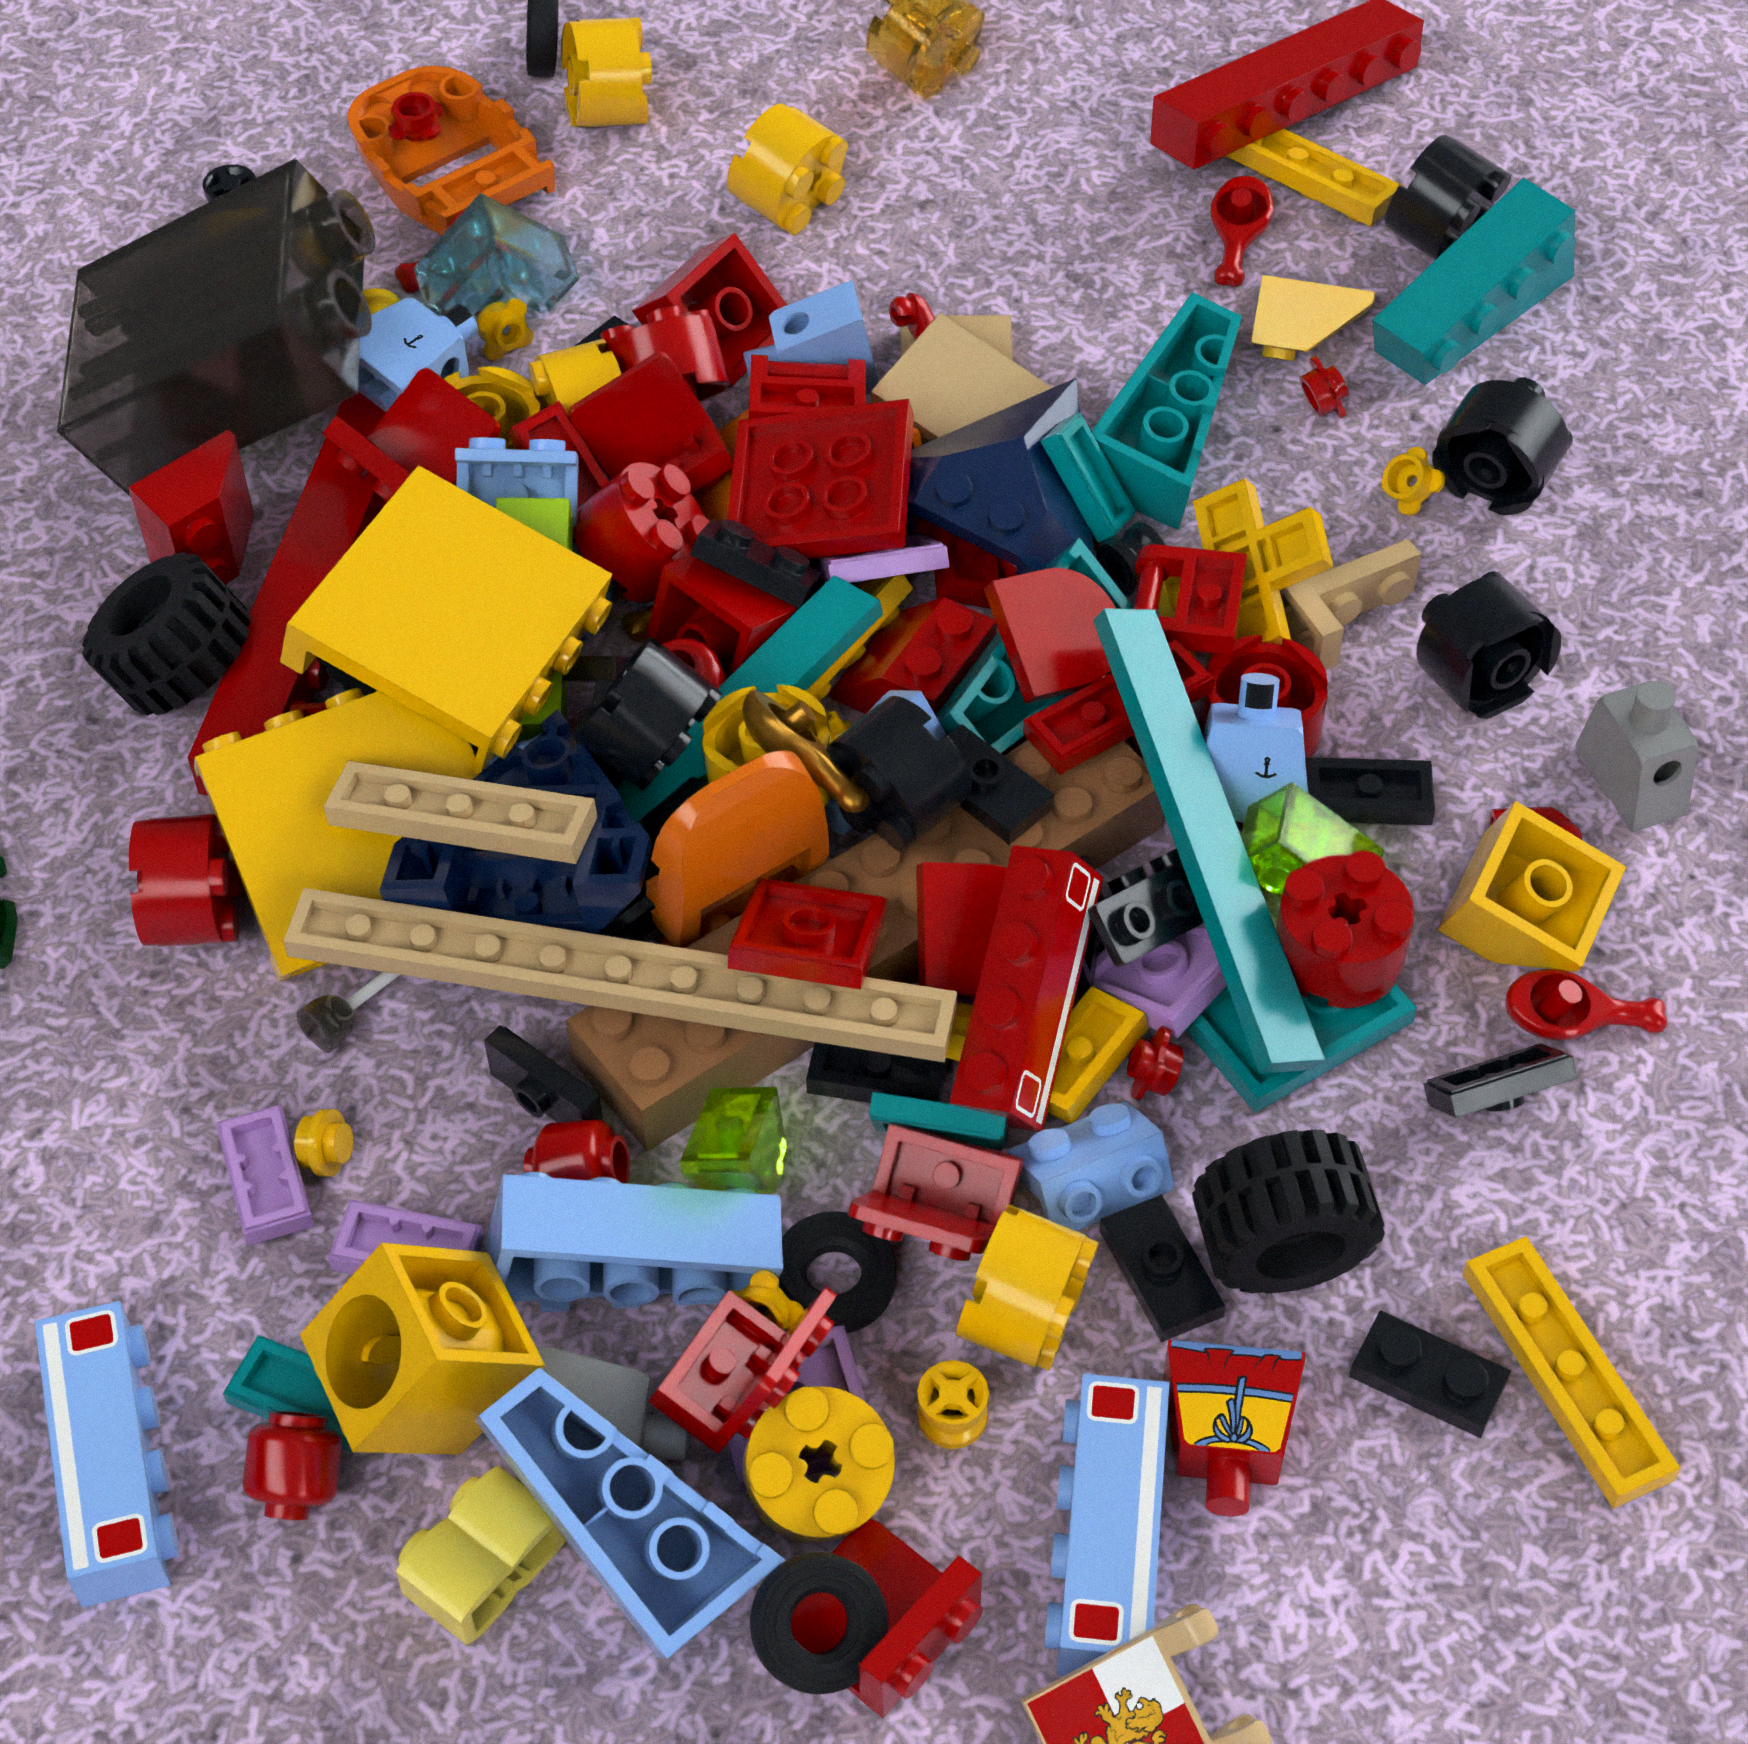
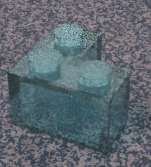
M482 193L473 200L413 268L425 306L429 310L440 316L455 305L461 304L471 312L475 321H477L479 314L486 306L499 302L503 296L510 299L518 298L527 307L541 314L549 313L580 279L564 235Z

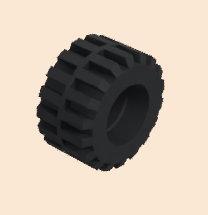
M185 552L175 553L170 557L164 556L145 565L115 588L92 617L87 627L88 631L83 637L82 646L84 650L82 654L88 664L135 711L146 716L153 713L162 715L174 708L177 710L187 705L196 697L201 696L228 671L227 669L237 659L242 651L241 647L247 641L250 632L248 626L251 623V616L247 612L246 606L199 556L193 553L189 555Z
M1315 1129L1306 1131L1293 1130L1252 1140L1247 1144L1237 1146L1226 1152L1224 1157L1214 1160L1205 1168L1206 1173L1198 1176L1194 1183L1195 1191L1192 1192L1193 1203L1212 1271L1216 1279H1221L1224 1286L1230 1289H1239L1240 1292L1282 1293L1324 1283L1360 1265V1261L1370 1257L1377 1249L1376 1245L1383 1240L1385 1234L1383 1228L1385 1224L1360 1148L1355 1141H1348L1345 1135L1337 1132L1325 1133V1130Z

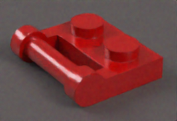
M751 354L749 419L866 404L865 359H848V364L768 361V355Z
M1159 544L1146 545L1139 550L1136 559L1135 571L1139 577L1134 609L1156 610L1158 614L1163 581H1166L1170 576L1181 577L1174 618L1158 616L1167 642L1177 639L1189 651L1233 655L1247 554Z

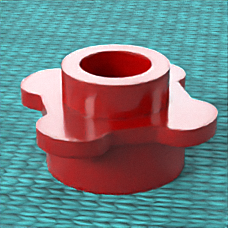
M409 92L399 96L393 102L391 114L394 117V122L388 126V133L391 138L418 142L435 139L441 134L438 118L444 114L443 106L435 102L431 96L422 92Z
M1313 356L1310 358L1313 370L1299 377L1303 392L1320 417L1334 410L1341 419L1346 416L1341 399L1349 395L1346 383L1335 366L1332 365L1325 369L1319 358Z
M1159 1027L1152 1039H1140L1133 1047L1127 1064V1076L1135 1079L1131 1091L1133 1099L1140 1101L1146 1091L1166 1096L1175 1086L1181 1072L1184 1052L1182 1046L1169 1042L1171 1036L1169 1028Z

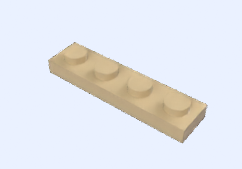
M353 761L347 762L323 806L328 825L571 864L577 863L598 818L594 798Z

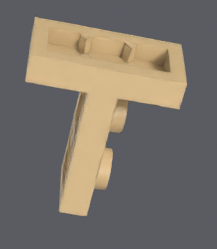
M1408 538L1280 590L1291 640L1300 643L1312 651L1322 662L1325 670L1338 665L1344 631L1343 625L1353 621L1360 613L1382 604L1388 606L1398 604L1407 598L1410 593L1414 592L1421 553Z

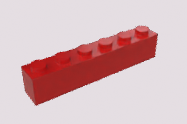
M1369 0L1153 96L1150 144L1193 170L1418 67L1424 20L1387 0Z

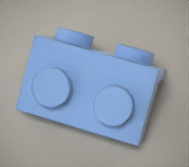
M469 438V448H455L457 487L496 508V498H569L575 526L577 525L576 513L578 511L579 456L575 451H565L566 441L533 439L529 440V450L505 449V439Z
M1127 1100L1121 1103L1099 1106L1083 1119L1059 1129L1051 1128L1039 1131L1029 1141L1007 1150L1009 1155L1024 1159L1019 1180L1041 1201L1044 1218L1075 1231L1095 1224L1103 1217L1170 1192L1174 1188L1163 1132Z

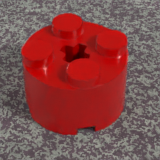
M679 306L664 307L646 315L648 324L633 328L632 325L617 326L607 329L600 334L601 339L606 341L604 352L612 350L621 374L654 353L664 352L670 356L700 403L724 392V385L730 386L714 322L707 309L682 314Z
M637 462L624 468L579 507L576 514L581 513V521L574 526V537L583 558L612 573L611 581L614 579L628 589L621 596L634 602L648 603L655 600L663 566L690 555L698 534L710 520L705 517L700 506L690 494V482L678 467L667 464L661 469L652 464Z
M1249 635L1235 639L1233 655L1214 653L1207 666V671L1214 677L1213 691L1201 698L1198 723L1202 726L1203 730L1211 704H1239L1242 675L1248 673L1269 674L1280 680L1277 707L1295 708L1301 711L1305 760L1306 757H1312L1320 744L1328 698L1327 673L1319 658L1308 648L1296 641L1283 638L1282 645L1262 642L1263 635Z
M216 814L149 818L148 820H138L133 823L129 842V871H137L138 892L130 893L137 935L144 946H182L237 942L239 940L238 910L236 904H231L232 898L243 897L244 885L234 860H229L228 851L230 850Z
M1361 850L1350 855L1326 856L1305 864L1287 876L1281 896L1276 931L1300 995L1307 997V992L1328 999L1327 1006L1355 1008L1371 1004L1383 998L1395 985L1396 979L1400 975L1405 963L1415 910L1407 887L1397 875L1385 867V863L1379 855Z

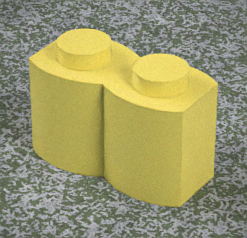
M498 1465L486 1472L482 1477L474 1476L461 1485L451 1500L448 1517L430 1530L422 1529L415 1533L403 1547L398 1559L399 1566L396 1569L402 1594L465 1645L471 1644L492 1625L508 1607L517 1592L535 1578L566 1542L565 1537L528 1489Z

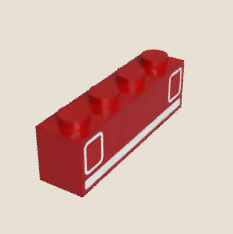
M1012 845L952 1089L950 1104L1006 1117L1008 1127L1034 1132L1044 1129L1093 923L1088 909L1098 902L1103 876L1074 852Z

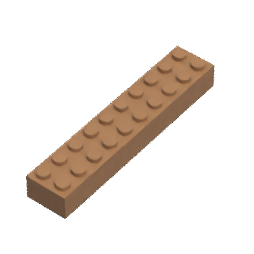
M1028 740L1003 756L1055 795L1054 809L1010 845L959 806L904 852H898L885 839L874 833L793 883L887 898L886 919L866 977L915 984L919 981L916 865L922 862L983 863L1007 868L1012 845L1070 851L1074 852L1078 857L1087 856L1091 867L1096 870L1163 827L1164 813L1145 761L1124 741H1121L1059 775ZM743 913L686 948L728 955V948ZM591 1005L566 1020L572 1062L647 1152L813 1048L815 1043L813 1041Z

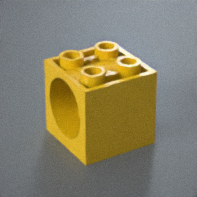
M381 1242L299 1334L352 1452L458 1455L464 1452L483 1432L474 1420L535 1370L545 1367L488 1252Z

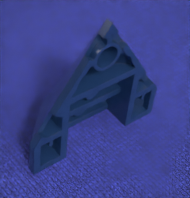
M1077 378L912 449L906 533L912 535L921 520L924 519L1016 566V575L1043 570L1048 563L1079 537L1095 557L1093 534L1040 442L1063 419L1078 412L1080 413Z
M557 709L541 722L543 733L526 745L523 750L514 745L504 759L499 757L472 780L594 798L598 818L577 863L571 864L402 837L393 846L379 890L382 899L385 901L598 934L641 893L652 844L648 833L640 822L635 823L625 809L622 797L582 743L579 744L572 736L568 722L559 709Z

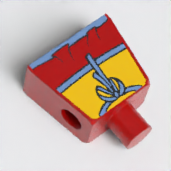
M1168 1340L1163 1381L1169 1382L1168 1420L1175 1473L1181 1477L1207 1479L1205 1507L1211 1513L1227 1517L1246 1514L1250 1509L1251 1483L1278 1484L1304 1369L1305 1352Z

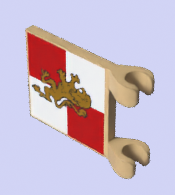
M1198 1604L1183 1606L1150 1630L1020 1699L1041 1744H1272L1271 1736L1265 1724L1250 1714H1241L1233 1718L1209 1737L1171 1658L1199 1647L1217 1636L1218 1626L1211 1612L1207 1608H1201Z

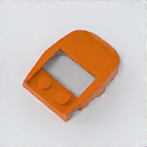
M445 66L413 68L366 89L350 105L347 119L354 142L361 158L376 181L401 212L441 236L444 235L455 215L468 207L485 203L507 206L540 189L544 190L547 194L555 191L554 164L550 159L542 163L538 159L536 139L527 127L522 129L514 119V109L503 98L493 101L484 95L482 84L465 72ZM409 92L428 94L435 102L443 106L444 114L438 118L441 134L435 139L418 142L391 138L388 133V126L394 122V117L391 114L393 102L399 96ZM489 143L497 150L422 187H417L410 182Z
M783 750L775 751L747 762L697 791L681 804L665 822L656 838L651 860L660 869L659 875L646 881V896L655 904V909L650 911L653 923L664 935L658 939L659 944L686 948L744 913L757 879L765 878L793 883L825 864L829 856V836L822 796L796 753Z

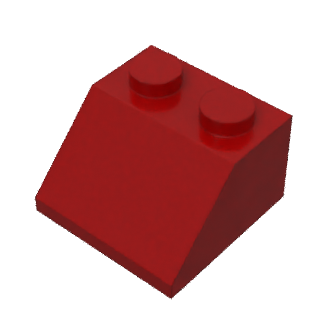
M734 232L697 251L634 308L632 312L639 322L645 325L648 324L646 315L660 308L679 306L682 314L707 309L714 322L728 373L730 386L727 387H731L748 372L743 352L775 344L769 316L773 311L785 307L787 304Z
M228 429L128 487L150 563L164 556L170 557L175 553L185 552L187 555L193 553L199 556L225 585L240 574L255 515L236 438Z
M688 555L663 566L646 639L651 636L660 644L677 638H690L704 643L716 654L726 671L727 678H729L799 608Z
M945 597L902 610L893 622L876 633L866 646L865 653L849 667L830 691V698L867 714L880 698L890 690L922 691L936 715L996 635L997 624L995 619Z

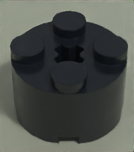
M1441 135L1424 149L1410 167L1417 174L1411 181L1408 189L1399 184L1388 206L1385 224L1395 234L1436 260L1494 205L1507 189L1512 176L1459 140H1454L1447 135Z
M1526 377L1518 378L1514 382L1490 380L1475 385L1467 392L1436 439L1437 447L1432 452V463L1434 469L1444 473V485L1453 495L1464 499L1469 492L1491 501L1492 503L1488 510L1499 515H1514L1527 510L1540 495L1573 443V436L1567 429L1560 413L1545 398V391L1539 383Z
M1491 571L1484 574L1480 579L1462 586L1451 595L1446 593L1439 594L1427 603L1421 615L1425 626L1419 636L1416 655L1420 667L1458 706L1467 713L1472 711L1478 718L1488 719L1523 703L1535 692L1528 684L1540 669L1547 676L1549 675L1560 653L1561 635L1560 631L1510 581L1505 579L1499 572Z
M651 636L623 665V671L612 684L609 682L600 693L572 735L586 749L642 791L652 783L664 765L670 767L692 739V736L687 732L695 720L700 723L723 694L712 683Z
M890 696L828 744L826 750L833 762L870 796L867 807L858 813L845 811L839 805L843 818L858 833L864 834L871 829L881 838L885 839L895 850L904 852L961 805L966 799L964 797L971 792L972 780L964 758L950 737L946 734L937 741L923 726L932 718L913 702L899 696Z

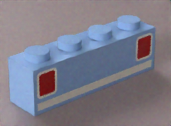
M120 1301L36 1320L35 1329L66 1576L81 1607L84 1608L171 1586L167 1560L179 1557V1545L171 1514L160 1515L157 1494L169 1492L170 1486L162 1450L160 1448L151 1450L148 1430L160 1428V1418L152 1386H141L139 1368L151 1365L150 1351L143 1325H130Z
M1083 1373L1080 1400L1066 1399L1062 1443L1076 1444L1075 1466L1060 1465L1056 1509L1069 1510L1071 1514L1069 1534L1054 1532L1050 1578L1065 1579L1063 1603L1048 1602L1044 1648L1059 1649L1057 1675L1065 1676L1154 1627L1169 1382Z

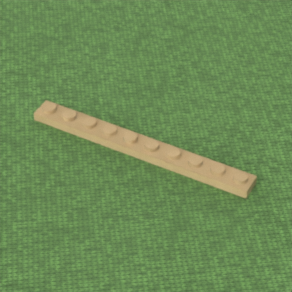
M303 888L283 940L288 957L945 1063L957 1009V991L865 977L861 990L727 969L728 955L309 888Z

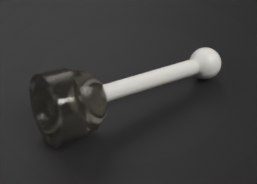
M382 972L346 1000L338 995L325 994L313 999L297 1011L296 1016L300 1028L305 1036L323 1052H332L345 1042L352 1033L354 1023L353 1010L400 975Z

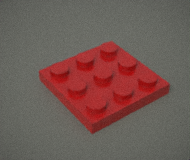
M909 399L738 420L727 520L745 525L754 532V539L774 549L778 546L788 547L800 552L808 559L905 548L914 413Z

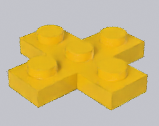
M1246 478L1192 501L1203 549L1247 554L1235 639L1249 635H1263L1262 642L1282 645L1283 638L1291 640L1280 590L1333 568L1321 514L1310 506L1265 526L1256 487ZM1170 576L1166 581H1163L1159 603L1160 615L1163 617L1174 618L1181 577Z

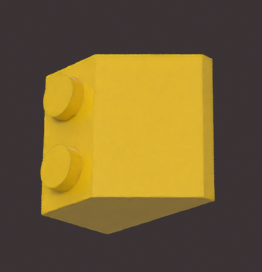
M1515 801L1483 833L1437 930L1483 958L1498 964L1577 972L1585 962L1626 870V866Z

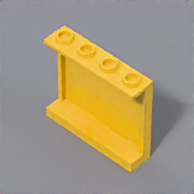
M418 465L289 620L286 627L280 663L302 675L316 657L321 658L478 747L472 771L479 774L487 767L495 755L504 759L509 754L522 730V725L519 724L520 720L526 712L535 717L542 709L553 687V683L550 682L551 678L556 672L566 675L570 671L582 649L583 642L579 640L587 631L595 635L600 630L612 607V602L605 599L613 574Z
M361 688L342 692L325 701L327 710L304 718L300 710L283 713L264 723L266 731L243 740L239 732L216 737L202 745L204 754L195 756L194 770L197 777L201 776L271 953L269 959L278 982L329 964L287 956L283 940L303 888L383 900L379 889L393 846L402 837L328 825L323 808L347 762L353 761L470 780L478 775L472 771L476 756L468 741L379 691L366 696L363 695Z

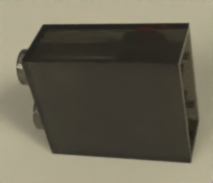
M294 158L78 269L57 432L131 497L128 488L130 485L228 429L235 435L238 450L356 395L358 393L360 338L367 336L372 327L371 313L363 295L364 257L372 254L376 245L372 224L359 201L351 193L343 189L329 194L308 170Z

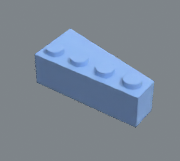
M526 1172L519 1175L503 1174L484 1242V1252L489 1253L512 1301L541 1300V1313L570 1311V1301L595 1297H605L607 1301L612 1303L613 1309L640 1308V1306L656 1300L659 1294H672V1300L677 1306L718 1304L728 1290L740 1291L749 1285L752 1275L759 1270L770 1271L779 1279L783 1270L780 1195L758 1194L754 1190L747 1188H732L726 1191L691 1189L684 1184L673 1182L657 1186L626 1184L608 1177H598L587 1181L552 1178L541 1172Z
M541 1368L535 1370L474 1420L658 1658L668 1659L785 1561L783 1557L769 1546L758 1541L735 1523L734 1519L711 1501H707L676 1477L673 1471L654 1456L647 1454L621 1434L615 1426Z

